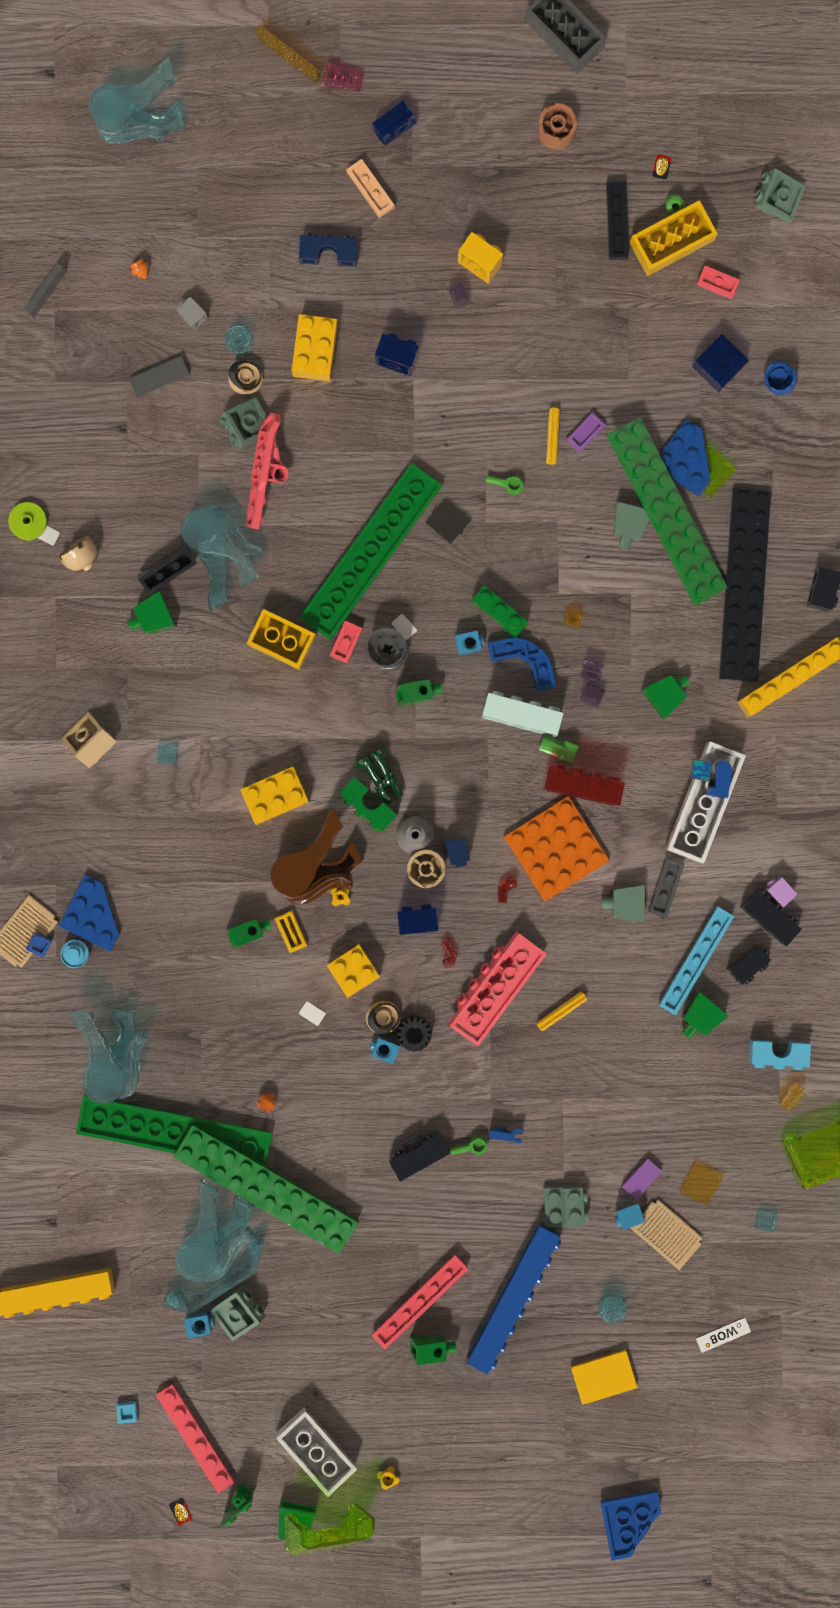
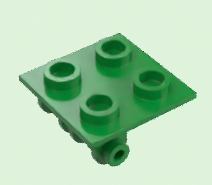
M244 1484L236 1486L232 1499L234 1505L224 1513L221 1528L226 1524L228 1526L231 1525L241 1511L245 1513L252 1506L254 1488L249 1491Z

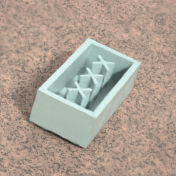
M493 691L492 694L488 693L481 718L543 735L546 734L554 738L558 736L563 713L559 712L560 708L553 706L543 708L541 703L530 701L528 704L522 702L523 699L520 697L511 696V698L503 697L504 693Z

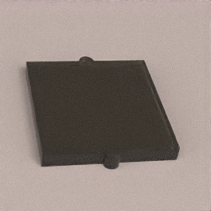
M445 499L437 509H434V513L426 521V524L452 544L459 534H463L464 528L470 523L471 519Z

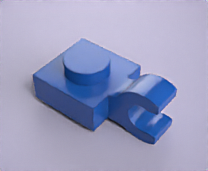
M495 1125L494 1128L489 1130V1138L522 1143V1139H517L515 1134L517 1132L523 1133V1129L517 1127L509 1131L504 1126Z

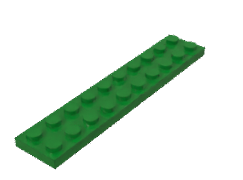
M641 417L608 433L607 437L693 605L696 606L726 590L727 585Z
M411 463L299 618L331 641L443 485Z
M84 1095L76 1129V1134L175 1154L191 1126L195 1123L264 1165L267 1164L273 1132Z
M193 1123L173 1156L337 1254H340L359 1224L358 1219Z

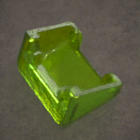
M840 1113L837 1115L838 1118L835 1119L834 1123L802 1136L790 1133L785 1135L783 1140H780L795 1181L802 1189H809L840 1177Z
M359 1504L349 1505L350 1510L348 1514L340 1516V1526L314 1530L306 1528L304 1522H298L295 1514L285 1515L286 1549L291 1555L300 1556L355 1546L372 1537L375 1531V1518Z

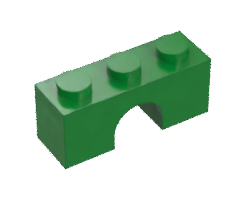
M485 585L471 601L485 615L487 614L492 617L513 638H517L528 624L526 619Z
M353 777L339 793L342 796L340 800L347 807L352 805L356 809L354 813L362 820L367 818L371 822L369 826L374 831L378 832L380 830L383 832L397 817V814L385 803H382L377 809H367L363 804V797L369 789Z

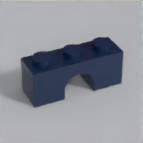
M313 233L300 235V264L319 265L320 255L324 251L330 250L336 253L338 266L357 267V238L350 235H345L341 238L331 234H325L323 237L316 236Z
M465 838L445 843L450 865H455V868L466 866L467 861H470V856Z

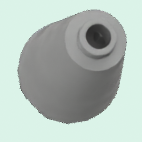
M419 816L408 817L397 828V842L405 852L410 854L428 850L434 841V829L425 818ZM417 831L419 837L417 839L412 838V832Z

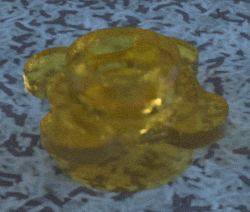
M570 608L566 609L563 625L579 629L583 612L571 610Z

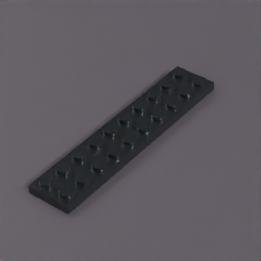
M732 490L725 581L727 589L724 595L719 679L758 682L771 491Z

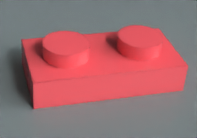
M704 266L697 285L732 300L740 280Z
M345 621L330 657L348 664L363 628Z

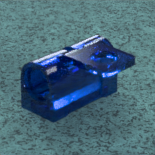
M401 101L397 106L372 123V130L386 146L417 122L404 101Z

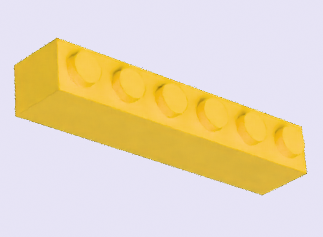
M838 637L831 640L737 701L746 717L753 716L839 660L840 640Z
M111 1268L1 1288L0 1316L4 1315V1318H9L19 1312L30 1314L35 1312V1309L42 1308V1311L53 1309L56 1305L67 1307L72 1305V1302L80 1301L81 1304L88 1303L93 1298L98 1297L99 1300L108 1299L115 1291Z

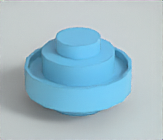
M71 940L61 948L60 955L65 965L71 968H78L86 964L90 952L88 946L83 941Z

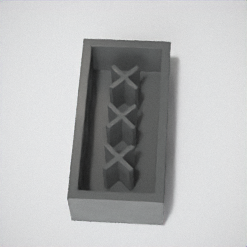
M536 0L526 9L524 20L577 74L605 47L607 38L570 0Z

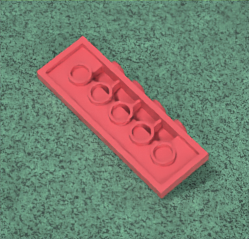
M516 931L506 946L502 945L500 948L494 949L492 952L493 958L489 963L486 962L482 965L479 977L472 979L467 993L459 996L457 1000L458 1005L456 1006L459 1009L448 1025L479 1046L541 963L546 953Z

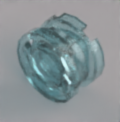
M234 326L225 334V344L232 354L242 356L249 353L252 349L253 340L246 328Z
M609 1293L600 1299L598 1310L605 1322L616 1324L625 1318L626 1306L620 1296Z

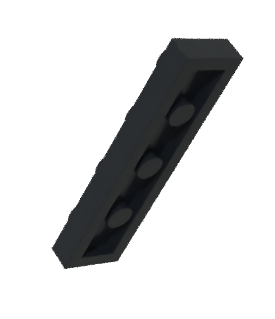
M626 181L606 182L609 260L628 259Z

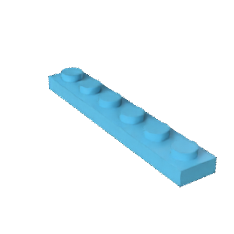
M718 906L716 907L661 999L659 1006L674 1015L678 1013L735 916Z

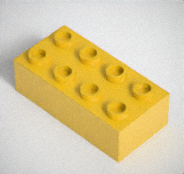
M699 200L633 235L629 244L644 272L649 276L712 243L718 233Z

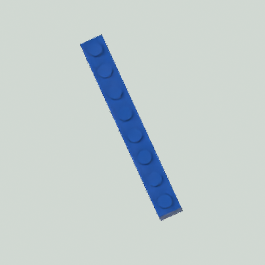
M538 1223L467 1357L468 1365L487 1375L490 1370L493 1371L498 1362L496 1358L499 1352L501 1354L504 1352L507 1345L505 1341L508 1335H513L516 1328L514 1324L517 1318H522L525 1312L523 1307L526 1301H531L534 1295V1291H532L534 1286L540 1284L543 1278V1274H541L543 1269L549 1267L552 1261L551 1254L554 1250L557 1251L561 1244L559 1233Z

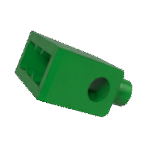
M160 591L135 606L134 611L137 617L127 620L131 631L142 627L146 635L176 627Z
M670 675L642 690V693L664 720L687 697L683 689L689 686L690 682L684 675L676 681Z
M430 680L400 684L395 688L398 707L430 701L433 699V695L442 694L440 683L430 684Z
M254 919L230 928L226 932L232 948H236L264 937L263 933L271 930L272 926L269 919L260 922ZM253 927L255 933L249 935L248 929Z
M697 991L682 1016L688 1022L682 1033L689 1039L697 1031L706 1036L723 1022L728 1015Z
M441 1335L410 1336L411 1357L416 1365L445 1362L447 1360L446 1354L456 1353V1342H446Z
M280 1501L278 1538L286 1540L285 1550L295 1552L297 1542L306 1543L315 1518L316 1507Z

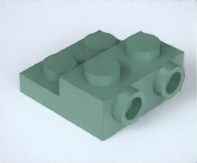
M776 168L765 172L761 178V183H763L761 190H758L754 195V200L756 201L754 207L768 215L774 214L788 223L792 222L806 186Z
M255 397L224 411L220 417V424L224 430H228L230 433L231 444L241 450L256 443L259 429L267 415Z
M582 1185L543 1187L546 1227H585V1222H588L589 1218L588 1210H584V1202H587V1191H583Z
M243 1286L236 1289L210 1309V1313L232 1342L260 1324L265 1318L264 1308L254 1302L252 1292Z

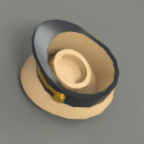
M238 361L231 365L228 380L235 392L252 394L261 387L263 374L260 368L251 361Z
M390 1001L376 1002L369 1007L366 1013L368 1027L371 1031L380 1035L391 1033L400 1023V1011Z

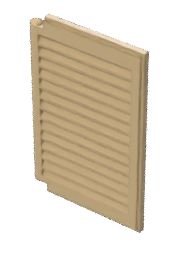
M29 894L0 930V955L16 967L18 964L22 968L33 954L26 950L33 933L37 932L47 937L58 923L54 919L56 915Z
M657 1199L655 1203L652 1201L642 1212L645 1222L631 1227V1229L680 1270L701 1246L699 1241L703 1237Z

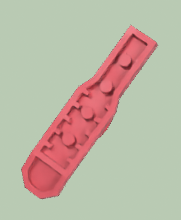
M270 413L264 419L258 432L245 527L259 529V526L262 524V508L266 502L265 489L267 481L283 483L288 478V470L281 463L275 439L276 431L281 423L280 414ZM278 469V470H279V475H278V477L276 478V477H275V471Z

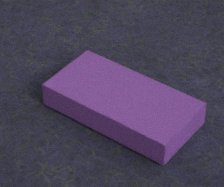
M592 412L566 441L580 454L606 427V424Z
M646 1158L622 1187L637 1200L662 1171L651 1160Z

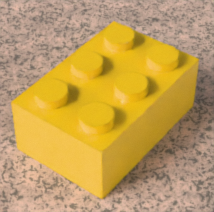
M299 314L292 364L293 377L331 382L338 329L337 319Z
M263 609L246 644L297 670H301L316 639V634Z
M295 767L288 768L240 789L255 825L264 823L310 802Z

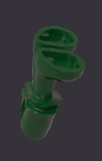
M383 746L370 754L384 776L383 779H381L369 755L356 761L354 765L357 768L365 769L375 785L376 793L388 805L392 801L386 789L392 786L398 798H401L404 794L397 779V774H394V769L390 770L386 763L385 755L387 748Z

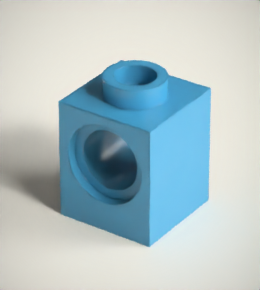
M478 631L455 636L459 656L479 652L482 650L481 646H484L482 634L478 635ZM472 638L475 641V646L472 648L466 647L465 640Z
M379 1036L377 1040L373 1039L370 1050L373 1051L371 1056L393 1064L400 1044ZM381 1045H387L390 1051L387 1054H381L378 1048Z
M639 1203L617 1210V1215L614 1216L618 1227L622 1226L623 1230L645 1222Z
M209 1310L187 1314L184 1319L188 1339L209 1335L215 1327L214 1317L210 1316ZM201 1320L205 1323V1327L199 1328L195 1322Z

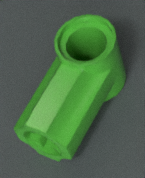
M545 734L538 750L573 765L580 747Z

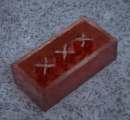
M553 764L551 767L546 768L542 790L602 804L620 806L625 783L620 782L621 778L610 776L605 779L599 773L591 772L587 775L583 774L581 769L572 768L568 771L564 770L562 765Z

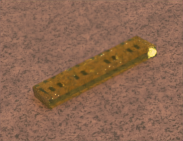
M259 24L256 28L257 39L317 84L321 79L320 71Z

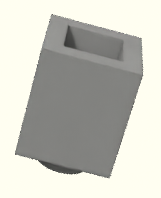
M191 297L187 300L183 299L178 304L176 309L178 315L194 331L208 319L206 312Z

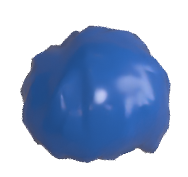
M784 361L771 363L766 368L764 375L768 391L781 396L793 391L798 381L796 369Z

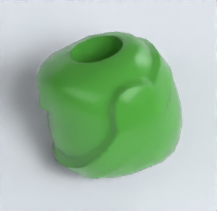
M679 194L671 195L666 200V209L671 215L685 208V200Z

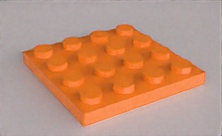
M569 796L504 836V839L544 902L609 861Z

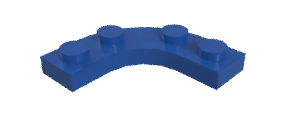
M509 638L487 643L491 662L509 658L521 659L530 666L537 691L556 687L549 658L535 644L520 638Z

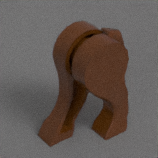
M331 809L321 832L311 845L300 851L280 857L271 869L270 878L273 886L278 892L285 895L286 900L294 905L309 904L334 888L343 887L350 890L353 887V878L350 872L363 861L353 842L350 843L340 860L330 863L324 862L336 836L343 828L334 809Z

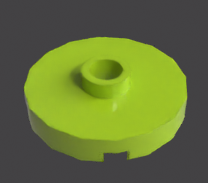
M24 502L15 506L10 512L8 519L9 528L12 533L21 540L26 541L42 536L48 523L43 509L31 502ZM26 518H30V522L28 524L24 523V520Z

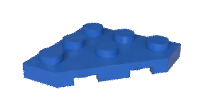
M686 419L660 453V456L672 480L700 497L710 484L703 432L700 427Z
M84 875L59 927L111 952L120 933L113 917L104 884L88 875Z
M657 1490L600 1500L612 1561L631 1557L640 1540L642 1541L649 1531L650 1525L661 1513Z

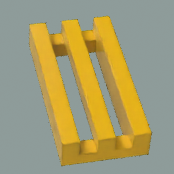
M293 911L274 918L290 953L308 945ZM288 916L291 917L302 942L300 945L288 921ZM281 919H284L296 947L292 948L281 924Z

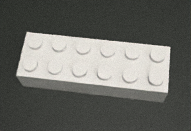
M713 742L706 743L700 760L713 762L710 782L692 779L665 850L704 864L746 755ZM721 761L728 762L732 767L729 796L726 799L706 796L707 788L713 787L714 783L713 767Z

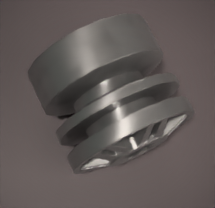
M382 627L376 629L366 641L368 658L382 670L392 671L398 669L408 658L409 647L407 641L399 631L393 628ZM386 646H389L390 648H392V649H391V652H392L391 654H388L387 652H385V651H386V648H385Z

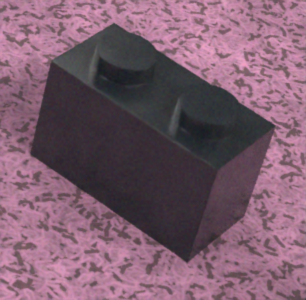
M821 567L815 570L806 607L826 612L836 608L838 603L836 594L837 590H840V572Z

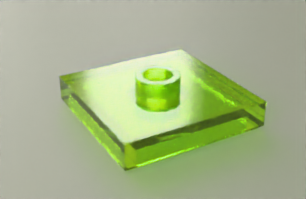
M708 444L705 451L710 484L703 493L711 498L737 469Z

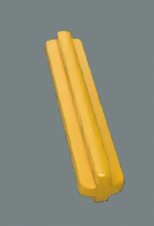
M554 407L549 409L546 463L550 465L557 463L560 409Z
M582 991L539 1020L537 1026L541 1031H544L587 1001V997Z

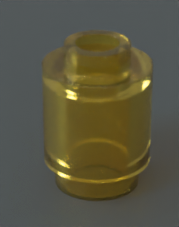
M796 1082L793 1085L789 1083L779 1097L778 1103L791 1112L793 1108L796 1109L805 1096L804 1088Z

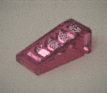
M326 63L321 86L360 92L364 72ZM330 73H333L332 78H329ZM337 74H341L340 81L337 80ZM345 75H348V82H344ZM353 76L356 77L355 84H352Z

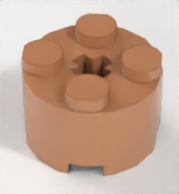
M556 103L543 110L540 115L537 131L538 138L543 145L550 149L563 150L572 142L577 126V119L573 110L567 105Z

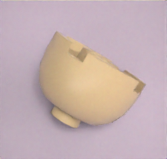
M88 535L70 545V548L67 550L68 552L64 550L58 556L66 568L73 571L81 569L87 571L94 566L93 561L97 556V547Z
M422 850L416 852L410 858L407 865V873L409 879L415 885L421 888H431L442 881L445 875V864L438 853L432 850Z

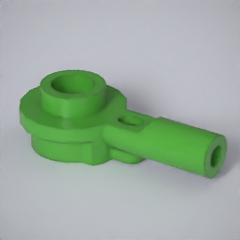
M487 475L486 478L487 483L503 486L511 495L520 494L524 488L523 480L518 476L503 479Z
M476 1135L468 1144L450 1147L451 1155L471 1151L474 1154L481 1155L487 1151L488 1141L485 1137Z

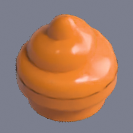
M141 258L130 265L132 275L138 278H147L149 270L147 261L145 262Z
M274 1093L262 1094L259 1096V1101L256 1104L264 1112L269 1113L270 1110L273 1111L275 1108L276 1096Z

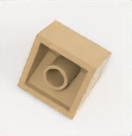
M89 712L61 738L74 756L88 768L97 763L117 742Z

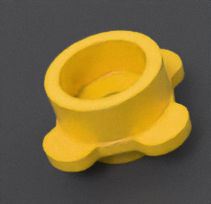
M345 888L332 889V905L350 904L349 890Z
M389 1466L385 1471L377 1473V1478L380 1479L383 1489L391 1488L399 1483V1477L395 1475V1468Z

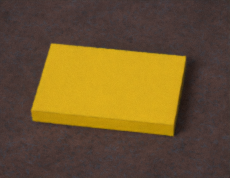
M626 1349L571 1366L582 1405L637 1388Z

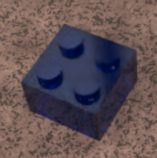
M382 333L375 353V364L412 377L419 357V346L413 340L406 339L404 341L398 339V336L393 333Z
M721 334L694 362L692 367L720 393L747 365L749 359Z
M432 903L421 904L420 908L413 909L412 905L401 906V910L397 911L400 935L438 931L436 907H432Z

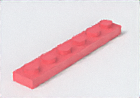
M454 1254L372 1333V1337L386 1349L469 1268Z
M174 1383L156 1394L157 1398L217 1493L234 1484L233 1476Z

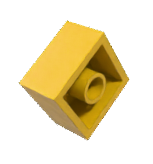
M471 232L458 250V263L487 284L490 283L502 266V250L496 245L491 246L478 233L474 234Z
M360 943L327 964L328 969L347 998L380 977L379 972Z

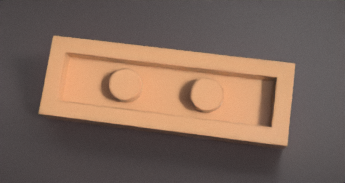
M362 159L346 169L347 174L378 218H381L395 208L391 199Z

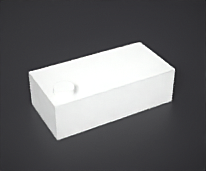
M305 1406L276 1433V1439L327 1497L357 1470L356 1464Z

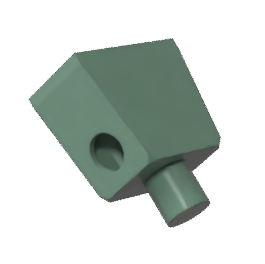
M621 502L616 503L613 536L621 538L619 548L630 550L632 540L637 542L641 540L650 520L644 508Z
M645 885L613 889L612 897H601V909H612V917L645 922Z

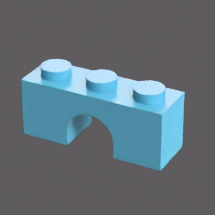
M750 1039L749 1063L754 1064V1068H766V1065H773L774 1069H785V1066H792L793 1070H804V1067H810L811 1044L808 1042L788 1041V1048L785 1054L775 1056L772 1051L771 1041Z

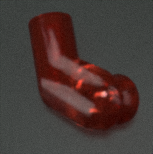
M508 877L498 885V903H507V893L517 886L515 878Z
M449 939L441 943L446 952L442 965L444 968H451L454 966L458 954Z

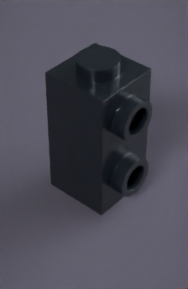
M755 944L729 966L727 970L739 984L743 985L745 983L747 985L755 978L753 975L758 971L763 972L769 967L768 963L771 959L768 956L770 953L763 945L760 947Z

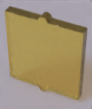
M694 1161L680 1192L691 1197L693 1201L697 1200L708 1206L723 1176L711 1170L709 1166L705 1167Z

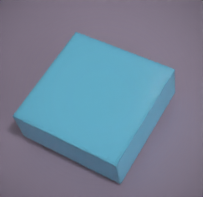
M136 1401L119 1402L116 1404L118 1424L138 1421Z

